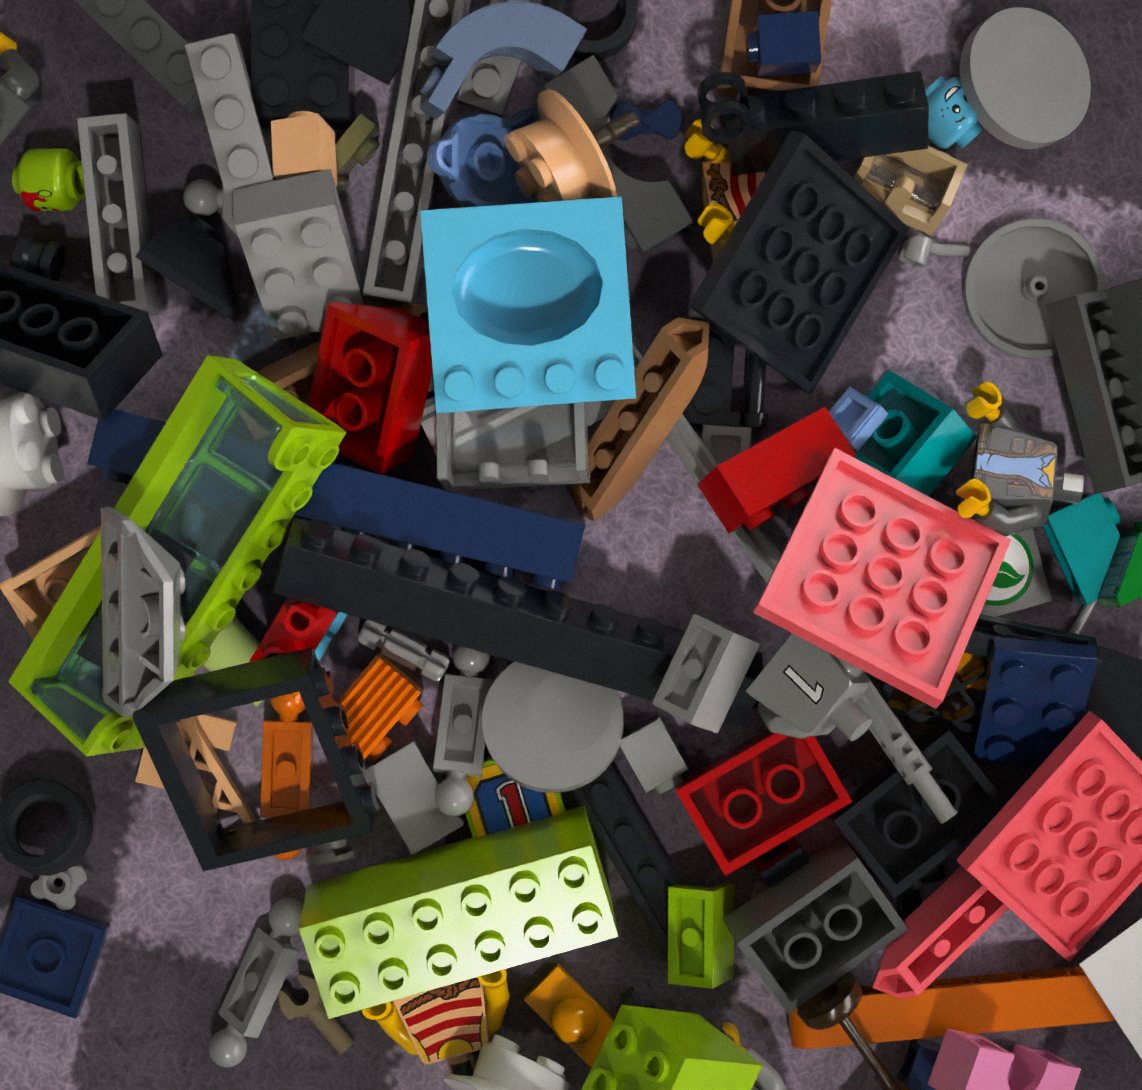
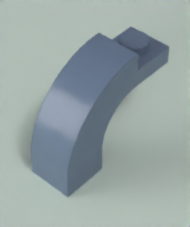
M503 2L478 9L451 27L428 55L429 58L443 66L444 69L442 70L435 66L424 82L420 92L426 95L427 98L420 110L437 120L447 110L472 66L488 57L509 56L519 59L552 80L564 70L587 29L563 13L536 3Z

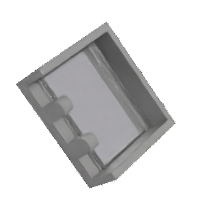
M587 402L436 413L437 479L446 491L591 483Z

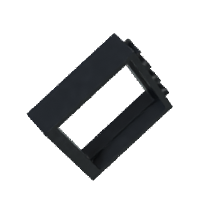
M313 647L173 680L142 709L133 713V721L203 872L372 833L373 813L380 808L375 797L376 787L373 782L367 783L363 775L365 765L361 748L358 744L352 745L348 737L349 721L346 710L342 704L336 706L332 697L334 686L330 671H325L324 667L321 668ZM299 692L343 801L224 829L176 721Z

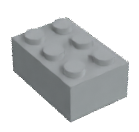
M331 169L233 190L235 227L274 341L322 331L329 303L339 302L367 306L366 297L363 295V279Z

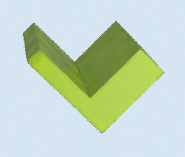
M724 882L714 887L678 884L668 887V984L713 989L733 978L734 939L723 918L734 911V883Z

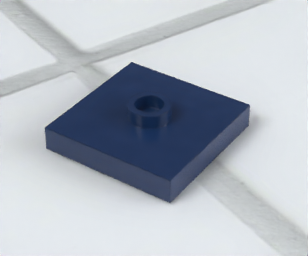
M19 894L15 898L0 942V993L76 1019L81 1013L110 924L69 910H60L55 905Z

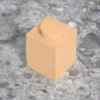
M297 111L289 114L288 118L271 121L273 177L276 180L331 169L335 186H338L335 131L318 113Z

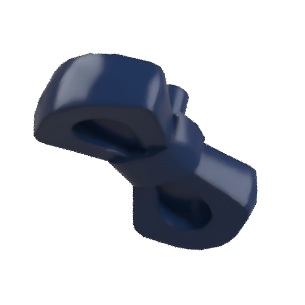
M671 99L665 100L654 110L650 108L638 110L628 102L621 101L613 110L610 121L629 110H632L638 117L640 124L629 129V134L619 139L623 142L639 134L650 135L653 133L672 140L679 134L683 126L682 112Z

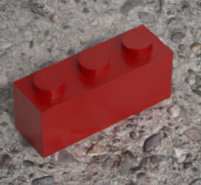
M826 407L719 464L697 486L728 534L745 524L749 531H752L775 516L772 511L773 508L782 504L787 511L811 495L808 488L816 484L834 448L852 457L857 455Z

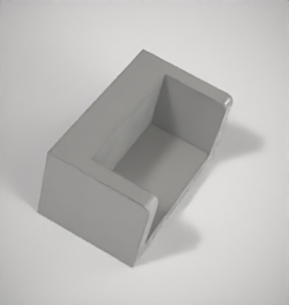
M693 614L652 704L691 725L718 733L760 644L725 626Z
M418 738L406 743L365 769L364 774L369 782L375 784L377 796L412 855L463 826L465 822L463 815L456 817L448 816L438 809L435 802V792L442 779L438 773L433 772V764Z

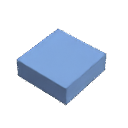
M850 386L829 411L851 447L856 451L861 449L888 415L881 405Z

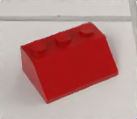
M339 302L328 304L308 406L347 432L338 445V454L379 474H383L413 458L433 371L429 322L401 309Z

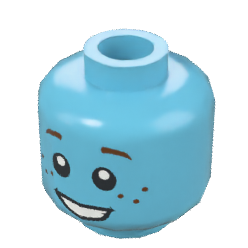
M941 75L925 90L929 105L928 138L939 149L949 148L955 142L963 149L984 129L978 123L977 115L965 96L960 77H952L946 81Z

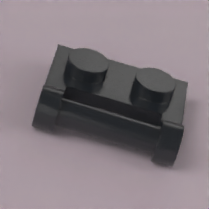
M709 328L706 370L696 393L682 414L691 425L767 429L768 414L764 413L767 365L748 351L744 412H730L734 346L741 345L720 329Z

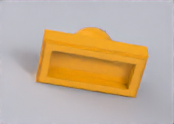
M557 964L524 996V1001L552 1028L558 1039L567 1043L592 1068L614 1019Z

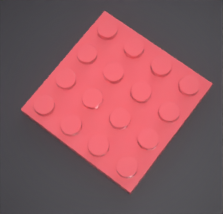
M834 448L753 613L936 709L945 698L1011 539L971 518L961 517L952 508Z
M1090 711L956 859L961 866L1067 962H1070L1142 882V761L1101 718Z

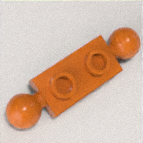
M299 692L270 698L272 707L279 713V720L266 719L263 721L261 818H273L311 809L314 727L311 721H298L299 713L306 708ZM302 849L273 855V857L279 860H290L296 857Z

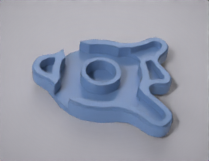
M534 108L523 109L508 119L485 113L468 115L454 122L441 139L430 144L427 153L429 166L439 175L447 192L456 203L462 207L535 203L532 197L527 198L522 193L515 180L514 173L520 170V168L507 150L503 137L516 129L540 121L538 110Z

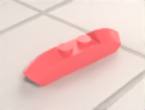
M960 866L903 921L909 930L887 945L877 967L872 988L900 999L919 996L1009 908L963 866Z

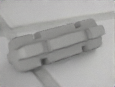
M370 620L364 623L358 637V641L373 650L376 647L381 648V654L414 671L419 667L423 670L422 675L434 681H439L443 677L450 663L448 655L436 649H433L432 653L426 650L428 645L395 628L390 632L385 629L387 625Z

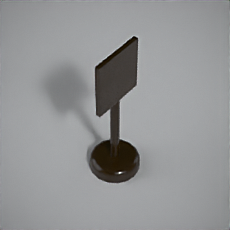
M848 972L798 1008L797 1014L806 1026L811 1029L822 1030L840 1024L876 1074L874 1078L883 1090H912L893 1079L849 1016L857 1008L862 998V987L852 973Z

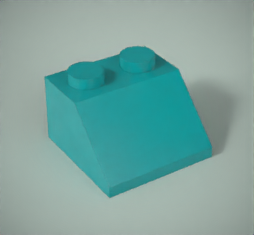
M888 370L867 396L881 405L888 415L859 451L853 450L857 455L854 457L855 459L929 496L977 439V436L953 408Z

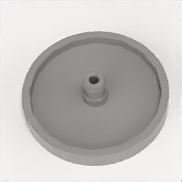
M1007 8L993 14L978 25L964 44L960 59L961 86L969 104L977 115V121L995 138L1013 147L1038 149L1049 146L1069 135L1081 123L1088 109L1091 95L1089 68L1077 41L1053 17L1031 8Z
M1023 219L999 228L988 236L974 251L964 274L963 301L972 326L990 346L1016 358L1042 359L1058 354L1046 305L1075 295L1104 290L1105 278L1097 254L1078 232L1062 223L1048 219Z
M513 662L499 674L491 685L483 704L482 732L493 761L512 781L527 789L538 792H567L592 782L613 761L620 747L623 735V709L617 690L518 662Z

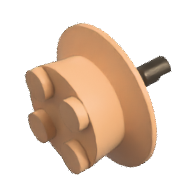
M545 89L540 92L537 97L540 121L516 129L503 137L507 150L520 168V170L514 173V177L522 193L527 198L535 195L539 202L617 197L614 180L601 149L612 144L613 140L617 141L629 134V129L640 124L636 114L629 110L606 123V126H601L591 132L578 112L562 95L552 89Z

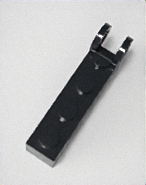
M921 71L748 95L746 82L741 76L731 72H719L706 77L700 83L697 90L699 105L705 111L701 118L703 134L711 142L728 145L732 176L768 171L791 130L806 134L835 162L928 149L929 105ZM719 85H731L739 90L737 96L730 101L716 103L706 97L712 88ZM724 115L726 132L713 129L710 126L711 122L716 117Z

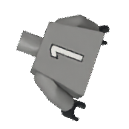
M794 634L790 635L746 690L750 696L756 699L752 709L759 712L768 730L772 733L804 739L808 736L827 735L837 727L850 741H854L862 736L872 723V719L856 704V701L870 684L869 678L863 670Z

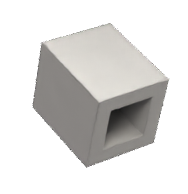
M659 714L622 735L620 747L646 793L655 788L658 794H661L683 781L681 773L688 770V767Z

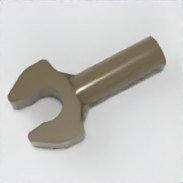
M301 971L297 979L302 987L308 991L309 998L303 1002L297 1001L291 992L282 987L278 994L281 1011L288 1020L299 1016L309 1018L339 1055H341L352 1046L354 1041L334 1018L328 1019L314 974Z

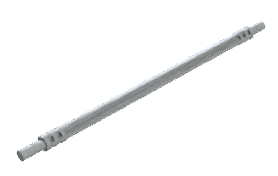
M633 344L635 371L643 357ZM681 414L666 437V441L698 484L718 466V463L684 415ZM745 524L731 533L765 582L768 583L781 553L762 526L749 531ZM870 681L869 687L856 701V704L872 719L869 730L907 785L913 783L939 822L942 824L948 821L958 812L929 773L933 769Z

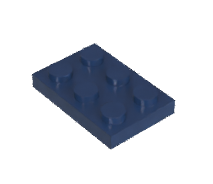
M994 637L971 746L974 762L1039 768L1084 717L1097 664L1096 646Z

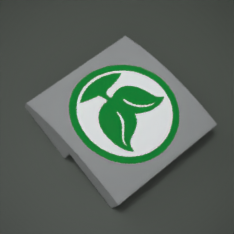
M1033 528L1007 536V538L1011 539L1010 545L980 614L997 617L1052 601Z

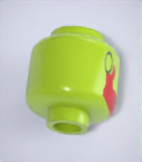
M28 149L21 156L19 164L13 168V189L20 195L23 203L33 211L73 210L80 200L85 198L82 161H79L78 157L70 149Z

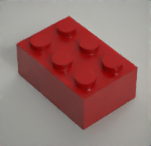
M768 729L687 775L680 784L674 787L725 876L852 803L851 798L815 736L801 739L772 733Z

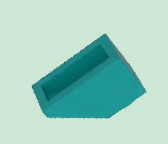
M1087 493L1081 497L1080 504L1067 502L1050 510L1047 522L1042 526L1074 599L1078 604L1088 605L1097 600L1120 539V534L1116 528V525L1120 523L1117 509L1110 498L1106 497L1103 499L1101 493Z

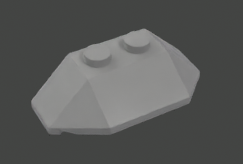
M112 507L101 508L103 702L125 718L133 716L134 712L142 709L174 680L180 662V642L185 638V625L180 615V594L185 589V577L180 563L132 519Z

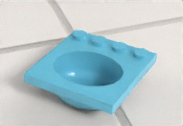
M622 197L420 211L436 413L636 398Z

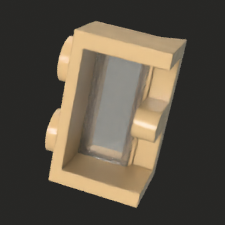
M928 146V149L862 158L853 178L903 224L931 237L950 209L968 164L951 157L945 152Z

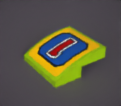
M491 756L484 757L481 778L470 776L466 778L474 793L473 804L465 813L473 839L555 816L566 811L561 793L538 792L515 783L497 767Z

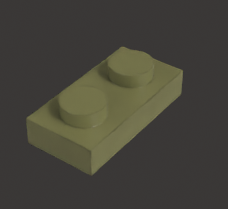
M361 113L336 143L338 184L336 189L339 199L350 184V181L346 179L347 175L357 163L361 166L366 165L380 146V143L376 141L380 135L377 126Z

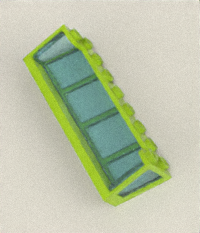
M207 355L114 507L115 510L132 519L148 535L155 528L197 553L184 575L185 589L180 594V615L185 625V638L180 642V662L174 680L192 676L195 670L207 661L211 653L210 646L219 632L226 628L234 619L236 614L235 607L245 591L252 588L260 578L261 566L270 552L283 542L287 534V525L296 511L301 509L311 498L313 493L312 486L323 469L330 466L336 459L339 452L338 445L347 433L340 426L237 359ZM101 530L8 681L86 757L146 748L133 721V716L123 718L103 702V669L76 654L102 613Z

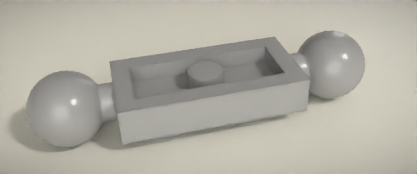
M458 645L455 646L453 651V662L460 671V676L445 674L433 772L447 774V779L442 781L436 789V805L442 813L453 817L465 814L473 804L474 793L466 781L467 776L479 778L482 776L485 740L482 732V710L486 695L493 684L492 679L479 678V674L488 667L491 655Z
M282 898L273 904L269 911V923L272 930L261 927L257 928L218 1014L228 1022L227 1028L219 1030L212 1036L208 1046L209 1055L218 1066L233 1067L244 1059L247 1053V1042L244 1036L259 1037L284 980L291 969L298 950L287 941L290 936L299 933L298 928L303 904L295 898Z

